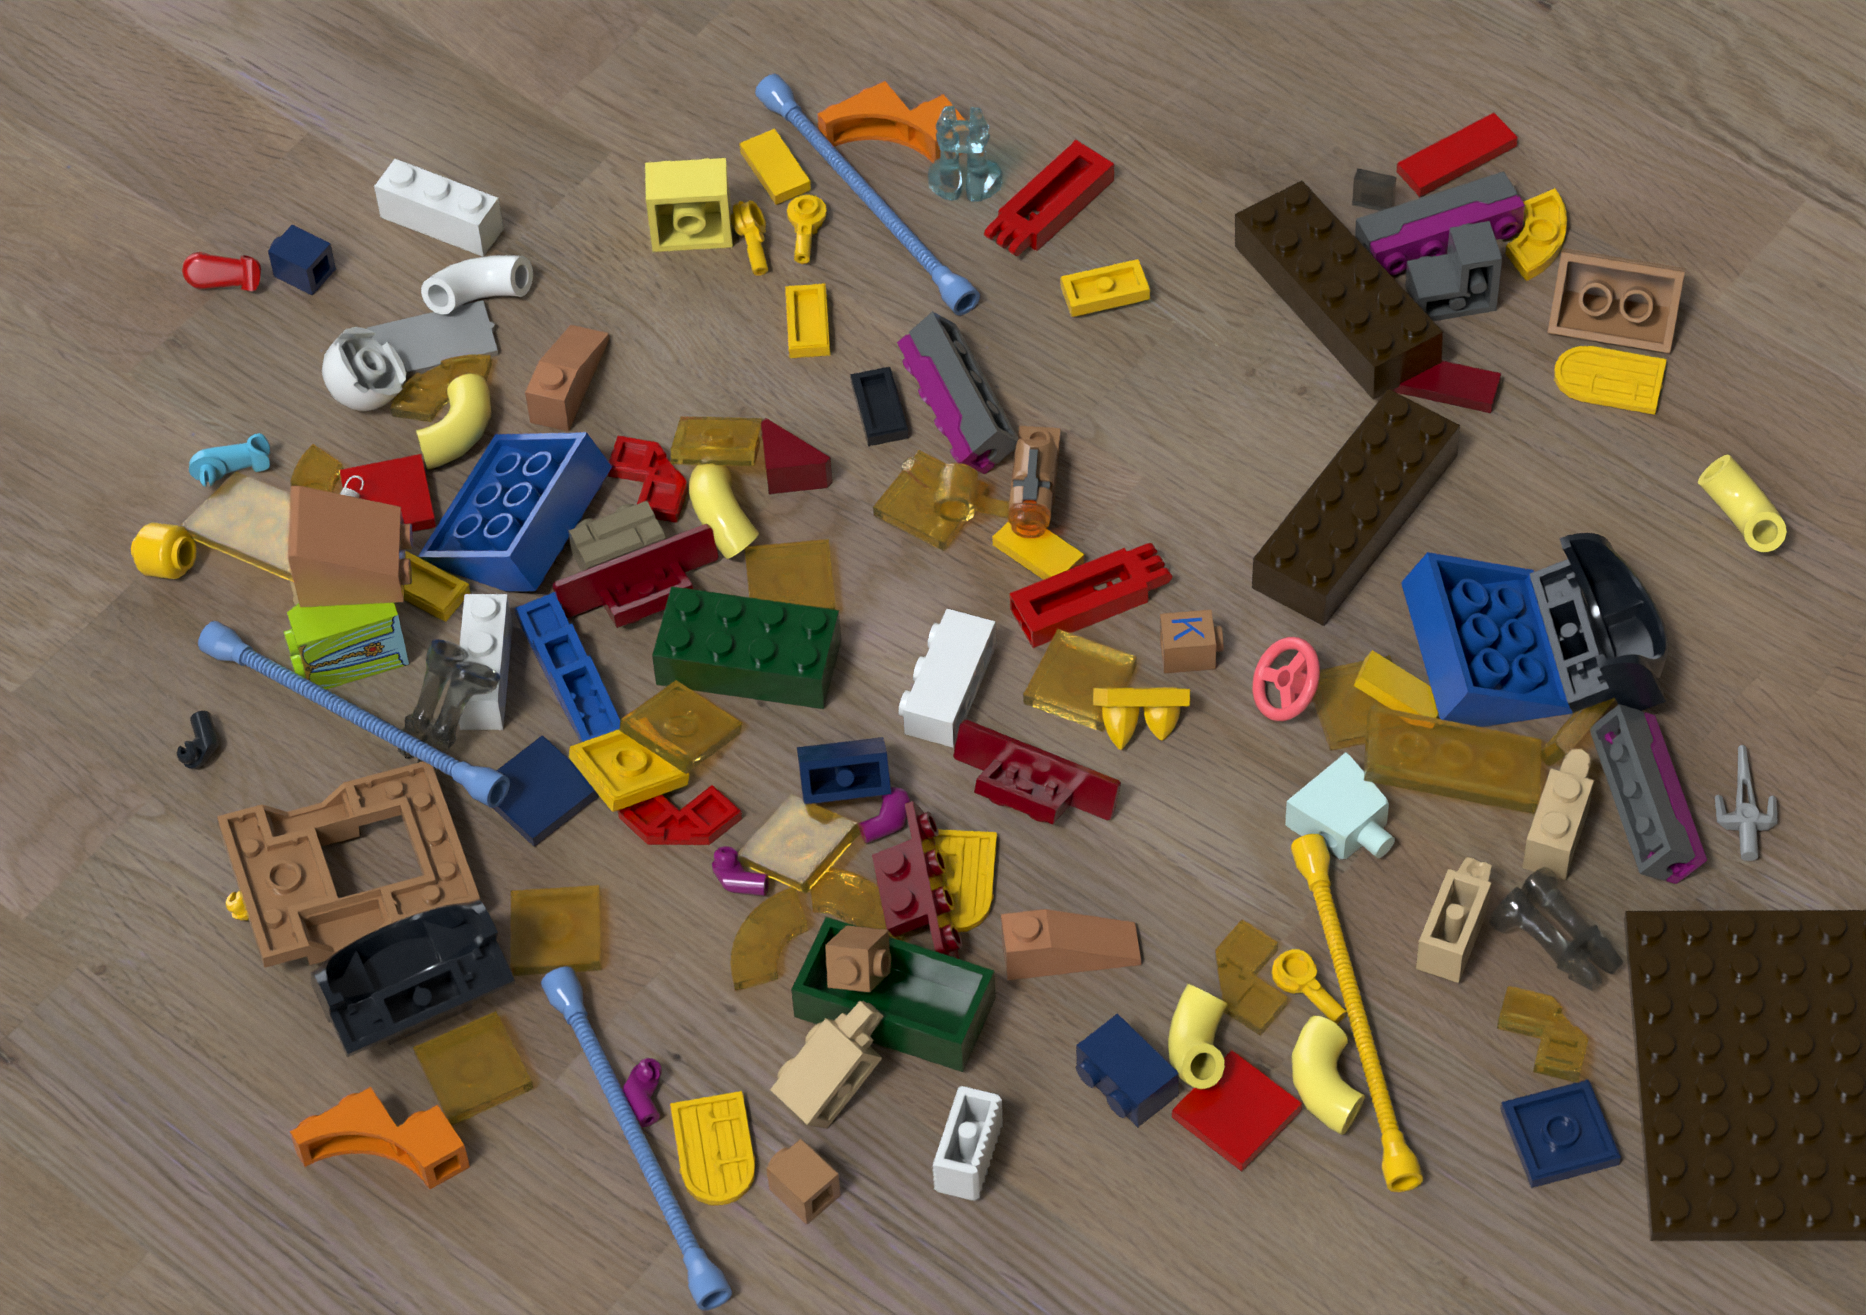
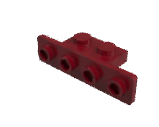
M703 524L554 582L553 590L566 618L603 605L616 628L665 610L671 586L693 589V585L685 573L714 562L719 558L713 530L708 524Z
M964 720L959 725L953 754L954 759L983 770L976 780L975 794L988 798L996 805L1008 806L1023 812L1033 820L1047 822L1052 825L1070 806L1104 820H1110L1114 816L1121 787L1119 780L972 721Z
M914 801L905 803V809L912 839L872 854L886 928L896 937L929 924L935 951L959 959L958 949L962 948V940L956 926L951 921L950 912L954 911V902L949 890L943 883L942 874L946 873V865L940 851L936 848L934 837L939 835L938 827L929 811L924 813Z

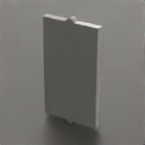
M483 300L461 305L449 314L441 315L431 312L367 328L376 333L372 339L381 346L387 341L395 349L403 362L406 377L498 355V349L493 336L495 325L493 322H489Z

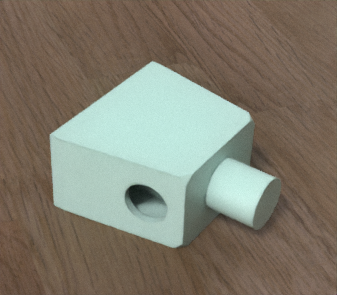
M1344 753L1287 800L1285 825L1301 836L1307 834L1322 835L1325 838L1329 853L1338 859H1347L1362 846L1376 858H1381L1391 849L1395 838L1383 829L1388 819L1389 803L1387 798L1347 753Z

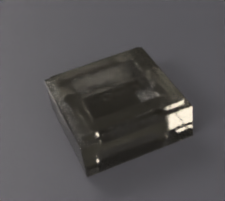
M1357 169L1353 184L1352 205L1377 211L1393 207L1397 177Z

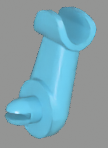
M257 433L250 436L247 443L200 450L189 461V473L206 487L207 482L212 486L215 481L221 479L225 474L252 466L255 472L264 471L270 466V444L263 434Z

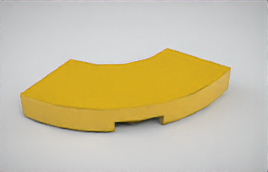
M1555 188L1523 201L1525 205L1523 217L1525 227L1516 239L1506 245L1505 254L1525 281L1536 277L1546 270L1557 258L1564 244L1567 216L1564 203Z

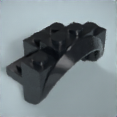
M1577 533L1561 537L1560 542L1568 559L1530 573V578L1565 696L1572 712L1581 711L1612 698H1615L1618 705L1621 704L1640 711L1666 702L1659 679L1661 678L1669 653V641L1661 615L1650 594L1633 570L1615 552L1609 540L1604 536L1594 533Z
M480 899L468 903H457L433 908L381 927L341 948L331 955L318 969L310 972V983L328 1023L332 1022L347 1058L386 1040L388 1045H391L472 1009L474 1001L515 984L514 976L497 942L498 931Z

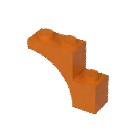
M883 81L817 113L819 131L834 147L862 140L889 141L916 150L928 158L936 167L970 151L969 124L944 94L909 110L887 82Z
M371 1087L360 1093L347 1095L335 1107L320 1115H313L304 1119L297 1128L290 1131L296 1154L305 1167L337 1155H376L388 1158L407 1167L426 1184L429 1190L470 1168L465 1145L438 1105L427 1111H419L412 1114L405 1123L397 1127Z

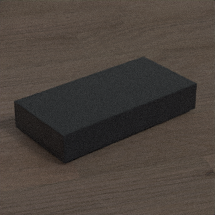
M891 367L850 374L851 386L868 447L909 439L908 428Z

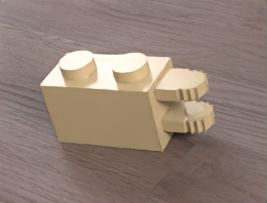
M1582 748L1571 749L1570 752L1567 751L1560 771L1550 769L1526 840L1524 869L1563 880L1567 878L1589 812L1594 780L1588 779L1591 765L1590 754H1587Z

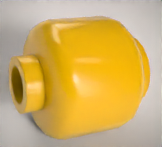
M154 522L144 525L131 544V554L137 569L143 575L151 577L180 578L193 566L197 554L196 544L191 538L190 533L184 527Z

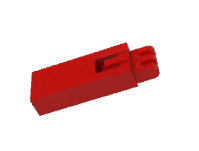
M1075 140L998 210V217L986 227L984 236L991 241L997 238L996 244L1003 249L1009 246L1008 251L1016 257L1028 247L1038 251L1114 181V163L1078 140ZM1032 210H1036L1039 212L1038 215L1032 212L1029 215L1030 220H1027L1025 218Z
M1152 543L1144 544L1129 551L1122 548L1009 593L1010 610L1032 648H1035L1148 603V591L1169 583L1173 576L1168 568H1164L1165 563L1161 556L1157 555V550ZM1120 578L1121 582L1113 585L1111 580ZM1106 583V588L1099 591L1094 590V587Z

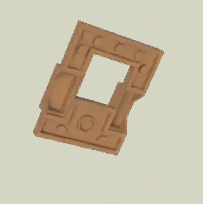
M423 761L344 782L322 803L287 812L261 804L217 816L222 839L264 968L307 957L309 966L321 963L351 942L388 924L433 908L450 904L468 903L480 899L434 768ZM401 815L422 876L338 898L321 847L359 837V826Z

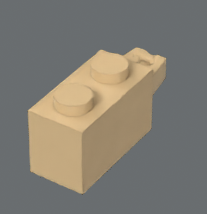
M1466 857L1458 871L1448 869L1419 939L1416 969L1457 983L1460 982L1488 911L1491 889L1489 879L1492 865Z
M859 1001L848 1015L842 1013L835 1020L825 1018L823 1022L818 1023L809 1031L805 1039L806 1044L797 1056L787 1061L778 1072V1080L770 1090L807 1125L827 1129L882 1059L870 1047L873 1042L870 1035L884 1015L872 1004Z

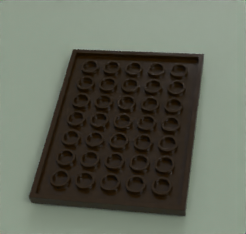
M1866 910L1625 911L1624 928L1650 1241H1866Z

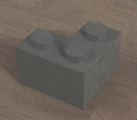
M1490 221L1476 224L1468 223L1449 228L1446 255L1426 256L1407 261L1406 291L1433 321L1497 310L1502 257Z

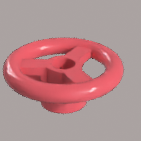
M1286 637L1273 643L1261 656L1254 672L1252 692L1257 708L1268 719L1273 721L1290 720L1302 713L1311 703L1319 684L1320 663L1317 653L1310 643L1299 637ZM1288 650L1299 651L1288 666H1282L1279 670L1270 668L1274 660L1283 652ZM1266 681L1274 683L1275 687L1280 690L1282 708L1273 707L1269 703L1265 691Z

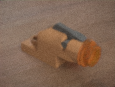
M1019 426V440L1015 446L1008 521L1016 535L1023 538H1037L1043 535L1045 529L1049 526L1052 506L1055 504L1061 428Z

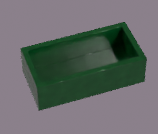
M671 586L652 654L656 685L824 709L842 640L839 610Z
M825 917L791 989L794 1017L818 1024L823 1022L825 1018L835 1020L842 1013L848 1015L859 1001H864L872 1004L884 1015L870 1035L873 1039L872 1043L963 1072L996 999L995 971L889 937V952L891 954L890 973L871 992L828 988L826 944L845 926L854 925Z

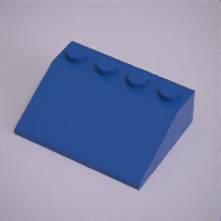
M587 432L495 434L418 557L444 571L503 591H536L538 586L544 581L545 575L554 560L563 550L564 544L569 538L568 531L574 529L577 523L580 522L583 513L594 495L600 490L602 482L612 466Z
M1427 552L1401 582L1442 723L1478 728L1573 713L1565 696L1530 578V573H1533L1534 570Z

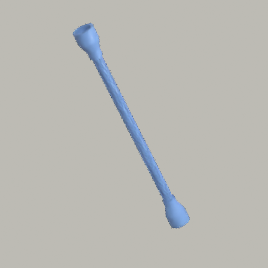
M771 74L760 81L755 91L757 98L768 110L782 115L786 121L791 122L859 198L865 202L880 221L897 237L903 246L932 276V280L938 286L942 300L959 316L970 312L980 299V293L966 278L953 273L947 266H943L918 237L913 234L907 225L878 196L840 152L801 112V107L796 103L792 89L779 75Z
M218 621L210 622L202 630L198 641L199 649L216 660L234 661L241 666L246 665L297 694L308 698L310 701L325 707L334 714L452 776L454 781L463 785L473 799L490 808L499 806L507 796L510 786L509 778L490 767L472 766L465 761L459 762L440 750L425 744V742L349 703L347 700L286 669L273 660L262 656L254 651L251 646L245 644L233 629Z
M566 966L554 969L542 979L541 986L549 1003L562 1013L567 1024L572 1026L585 1056L590 1062V1066L608 1099V1103H610V1107L615 1117H617L626 1140H628V1144L633 1150V1154L649 1183V1187L670 1226V1230H672V1234L675 1240H677V1244L684 1255L683 1262L688 1270L689 1290L700 1310H710L719 1307L731 1297L732 1290L722 1270L708 1259L705 1251L699 1248V1244L696 1238H694V1234L680 1209V1205H678V1201L673 1195L668 1181H666V1177L652 1152V1148H650V1144L645 1134H643V1130L638 1120H636V1116L620 1087V1083H618V1079L613 1069H611V1065L591 1028V1024L587 1019L588 1013L583 1005V989L574 969Z

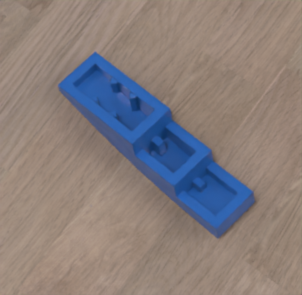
M553 592L516 607L515 614L580 742L624 728L591 656H587L573 624H569L555 593Z

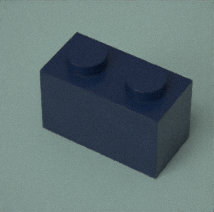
M884 737L797 747L804 804L891 794Z
M1118 1013L1076 1045V1071L1081 1080L1090 1088L1096 1086L1106 1096L1107 1102L1114 1113L1121 1118L1127 1117L1137 1128L1179 1096V1073Z

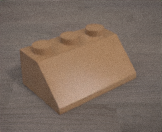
M1564 248L1561 252L1547 333L1670 353L1686 268Z

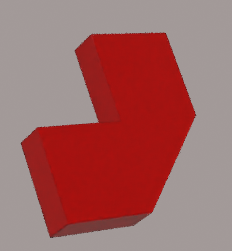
M618 435L609 459L612 468L608 473V477L643 482L637 504L647 501L655 515V519L677 523L688 492L685 478L679 470L677 471L673 467L658 442Z
M713 785L680 810L663 795L617 810L619 819L647 845H710L742 820L741 810Z

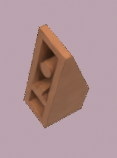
M570 325L539 360L525 391L530 423L565 431L570 430L610 339L609 333Z
M1048 909L1001 914L1002 946L1007 981L1141 965L1135 922Z

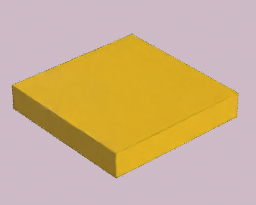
M645 720L572 745L569 748L570 760L612 812L688 785L689 773Z

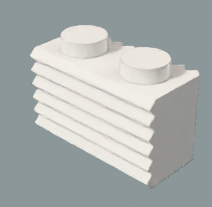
M964 1086L958 1087L932 1166L934 1167L933 1180L936 1191L973 1201L980 1198L982 1183L985 1182V1175H987V1167L990 1166V1159L993 1158L992 1152L995 1151V1144L998 1143L997 1136L1000 1135V1128L1003 1127L1002 1100L999 1095Z

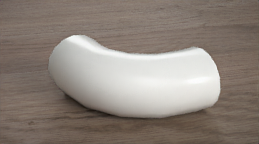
M492 255L469 259L450 265L424 281L421 287L422 297L432 311L441 315L449 314L457 307L480 298L492 296L522 297L527 294L532 285L533 268L528 258L523 256Z

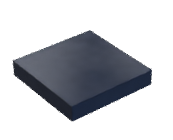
M542 735L496 770L509 778L510 786L503 802L493 809L535 847L598 798L599 795L578 768Z
M1589 1079L1501 1102L1500 1111L1531 1188L1619 1165L1620 1154Z

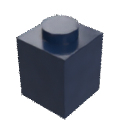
M293 224L282 236L277 237L272 242L268 250L274 277L312 296L336 270L331 243Z

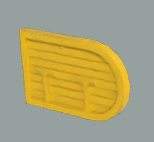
M1578 346L1568 349L1559 356L1554 366V381L1559 390L1569 398L1586 403L1655 415L1660 391L1663 387L1662 380L1667 359L1595 346Z
M938 829L939 835L934 837L936 848L940 851L946 865V873L942 874L943 883L949 890L954 902V911L950 912L951 921L956 926L958 932H967L980 926L989 915L994 898L993 881L997 832Z
M742 1091L670 1103L680 1163L679 1173L682 1176L687 1192L697 1201L707 1205H726L738 1201L749 1191L755 1179L756 1160L752 1151Z

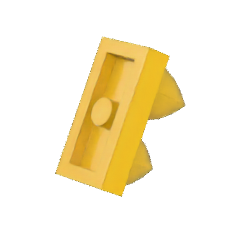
M1176 687L1093 688V705L1102 706L1103 721L1107 733L1114 745L1119 750H1122L1135 731L1138 723L1139 707H1143L1145 720L1151 732L1161 741L1166 739L1175 728L1179 719L1180 706H1190V689Z

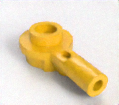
M800 195L794 198L787 207L788 220L795 228V233H797L794 260L799 264H806L810 261L812 235L818 232L827 215L826 204L817 196Z
M750 200L746 203L739 201L733 205L731 223L740 236L745 235L747 253L753 274L757 276L763 275L768 272L761 243L765 240L763 235L766 233L765 218L761 209L754 201Z
M1291 949L1280 954L1275 959L1271 971L1275 984L1285 992L1293 994L1303 993L1329 1020L1335 1024L1340 1023L1347 1015V1012L1316 980L1318 970L1310 955L1298 949Z

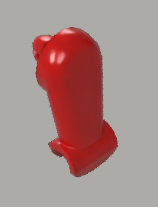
M196 252L185 259L182 273L186 282L194 288L206 289L241 286L242 290L254 291L260 282L261 265L258 260L247 255H242L240 259Z

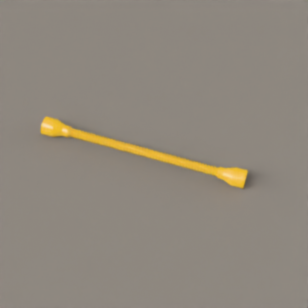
M1307 834L1293 841L1291 851L1296 868L1307 880L1309 890L1313 892L1346 1012L1348 1013L1349 1022L1354 1033L1356 1047L1358 1048L1359 1057L1364 1068L1366 1082L1368 1083L1382 1133L1381 1142L1384 1150L1381 1168L1389 1191H1409L1423 1182V1175L1418 1158L1406 1144L1404 1135L1399 1131L1396 1116L1394 1115L1395 1112L1390 1100L1389 1091L1387 1090L1363 1001L1358 990L1359 987L1351 965L1346 942L1344 941L1342 928L1337 917L1338 914L1336 913L1331 890L1329 889L1331 885L1328 875L1330 855L1325 838L1319 834Z

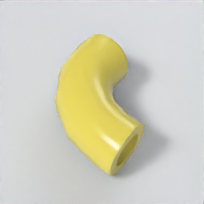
M466 374L454 379L447 388V395L450 401V409L447 415L441 421L429 427L416 430L428 470L440 467L463 456L482 438L491 418L490 391L484 377L478 374Z
M1727 454L1715 460L1705 469L1698 480V484L1730 518L1743 535L1747 544L1759 552H1770L1780 547L1786 537V524L1771 501L1740 465Z
M706 460L699 463L692 471L689 480L690 499L701 524H708L712 528L716 546L726 559H730L752 543L759 535V532L747 518L734 497L731 489L732 475L729 469L721 462Z
M1187 984L1171 1022L1168 1037L1169 1061L1186 1084L1195 1088L1205 1089L1210 1088L1219 1081L1225 1068L1224 1058L1220 1050L1213 1043L1216 1030L1228 1004L1195 986Z
M1312 1016L1301 1030L1291 1054L1293 1083L1307 1110L1330 1129L1343 1135L1358 1115L1365 1095L1344 1082L1337 1071V1061L1348 1043L1344 1031L1333 1021L1325 1017Z

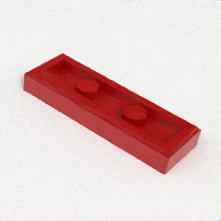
M1492 113L1399 161L1396 172L1421 197L1517 147L1518 137L1495 113Z

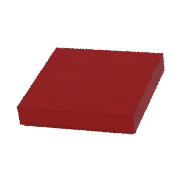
M422 454L339 470L343 488L347 480L352 476H360L363 479L364 486L362 490H360L362 481L356 477L350 479L346 485V488L359 493V498L401 507L404 524H411L412 532L436 527Z
M1231 1050L1224 1057L1225 1068L1219 1081L1210 1088L1199 1089L1194 1087L1172 1109V1118L1242 1172L1302 1111V1103Z

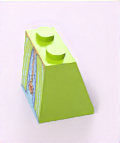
M298 603L287 612L291 629L283 631L291 655L290 660L294 673L326 690L409 665L399 616L394 603L300 607Z

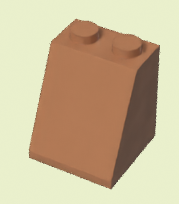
M291 486L287 557L300 607L404 602V585L412 583L410 558L405 559V550L413 549V532L411 524H404L401 507L303 486Z

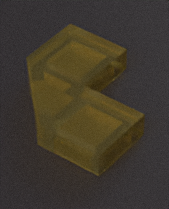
M1242 919L1215 949V962L1222 1001L1228 1004L1224 1012L1261 1036L1287 1006L1288 997L1256 977L1259 971L1278 951V942Z
M1508 986L1499 1015L1497 1029L1541 1039L1533 1072L1578 1083L1589 1039L1579 1027H1573L1562 1014L1563 1008L1553 996Z

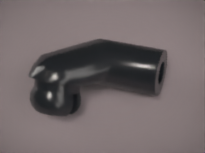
M198 711L190 717L195 738L193 741L184 742L186 748L179 746L177 749L178 760L189 769H197L204 766L219 746L213 720L208 711Z

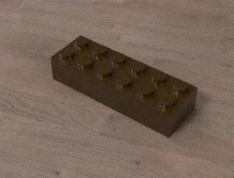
M1303 180L1235 214V247L1373 400L1384 395L1388 389L1393 390L1399 387V384L1442 363L1443 331Z
M1388 389L1254 556L1252 589L1325 626L1457 457L1460 425Z

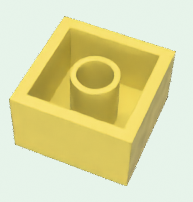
M726 158L645 163L646 205L652 252L733 247L732 211Z

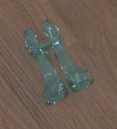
M955 106L944 107L935 125L940 158L935 160L929 167L927 174L929 187L943 199L957 200L961 196L963 187V172L959 164V153H967L966 196L968 200L977 202L992 197L1000 190L1003 184L1002 171L995 161L986 159V145L990 135L988 133L989 125L982 110L979 107H971L969 120L967 121L957 120Z

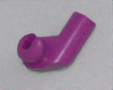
M891 787V794L882 795L883 802L879 815L858 823L860 834L866 844L897 832L904 827L907 818L905 803L910 802V797L904 789Z
M720 847L714 852L712 870L725 890L732 893L767 895L769 889L768 874L745 872L741 863L737 860V851L732 847Z
M652 1058L642 1059L638 1065H635L623 1087L625 1097L641 1127H649L660 1118V1114L651 1097L659 1083L662 1068L658 1061Z

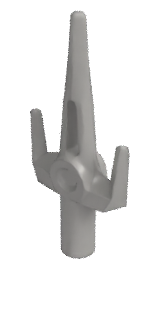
M1740 745L1738 747L1736 809L1733 812L1726 813L1723 797L1716 795L1717 823L1726 830L1739 831L1741 859L1753 861L1759 857L1757 831L1769 830L1778 823L1777 798L1775 796L1769 797L1767 814L1759 812L1751 782L1747 749L1744 745ZM1743 784L1747 786L1749 803H1743Z

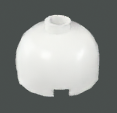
M359 327L346 329L332 343L324 354L322 375L327 389L335 400L353 410L369 411L383 407L403 389L401 384L406 380V371L401 358L387 341L381 346L372 339L376 333Z

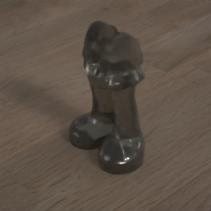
M435 639L431 641L427 650L426 673L418 703L412 714L405 716V727L402 730L448 755L450 748L457 740L455 735L458 724L471 697L492 693L496 689L501 677L494 669L487 665L467 661L469 657L468 652L459 645L450 641ZM451 678L450 685L445 696L438 718H434L433 716L438 705L439 699L442 695V692L447 682ZM398 748V752L406 759L414 758L413 755Z
M1549 867L1538 869L1526 879L1522 889L1519 887L1514 888L1491 914L1488 923L1501 933L1509 932L1516 927L1523 929L1546 950L1557 964L1558 969L1568 973L1569 979L1593 991L1602 984V977L1597 968L1587 958L1589 957L1597 966L1609 974H1614L1622 966L1623 960L1611 940L1602 936L1598 926L1589 925L1564 897L1558 888L1559 881L1556 874ZM1540 906L1546 910L1571 935L1573 940L1568 942L1536 907Z

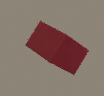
M765 418L761 422L769 495L824 489L833 483L831 458L771 420Z

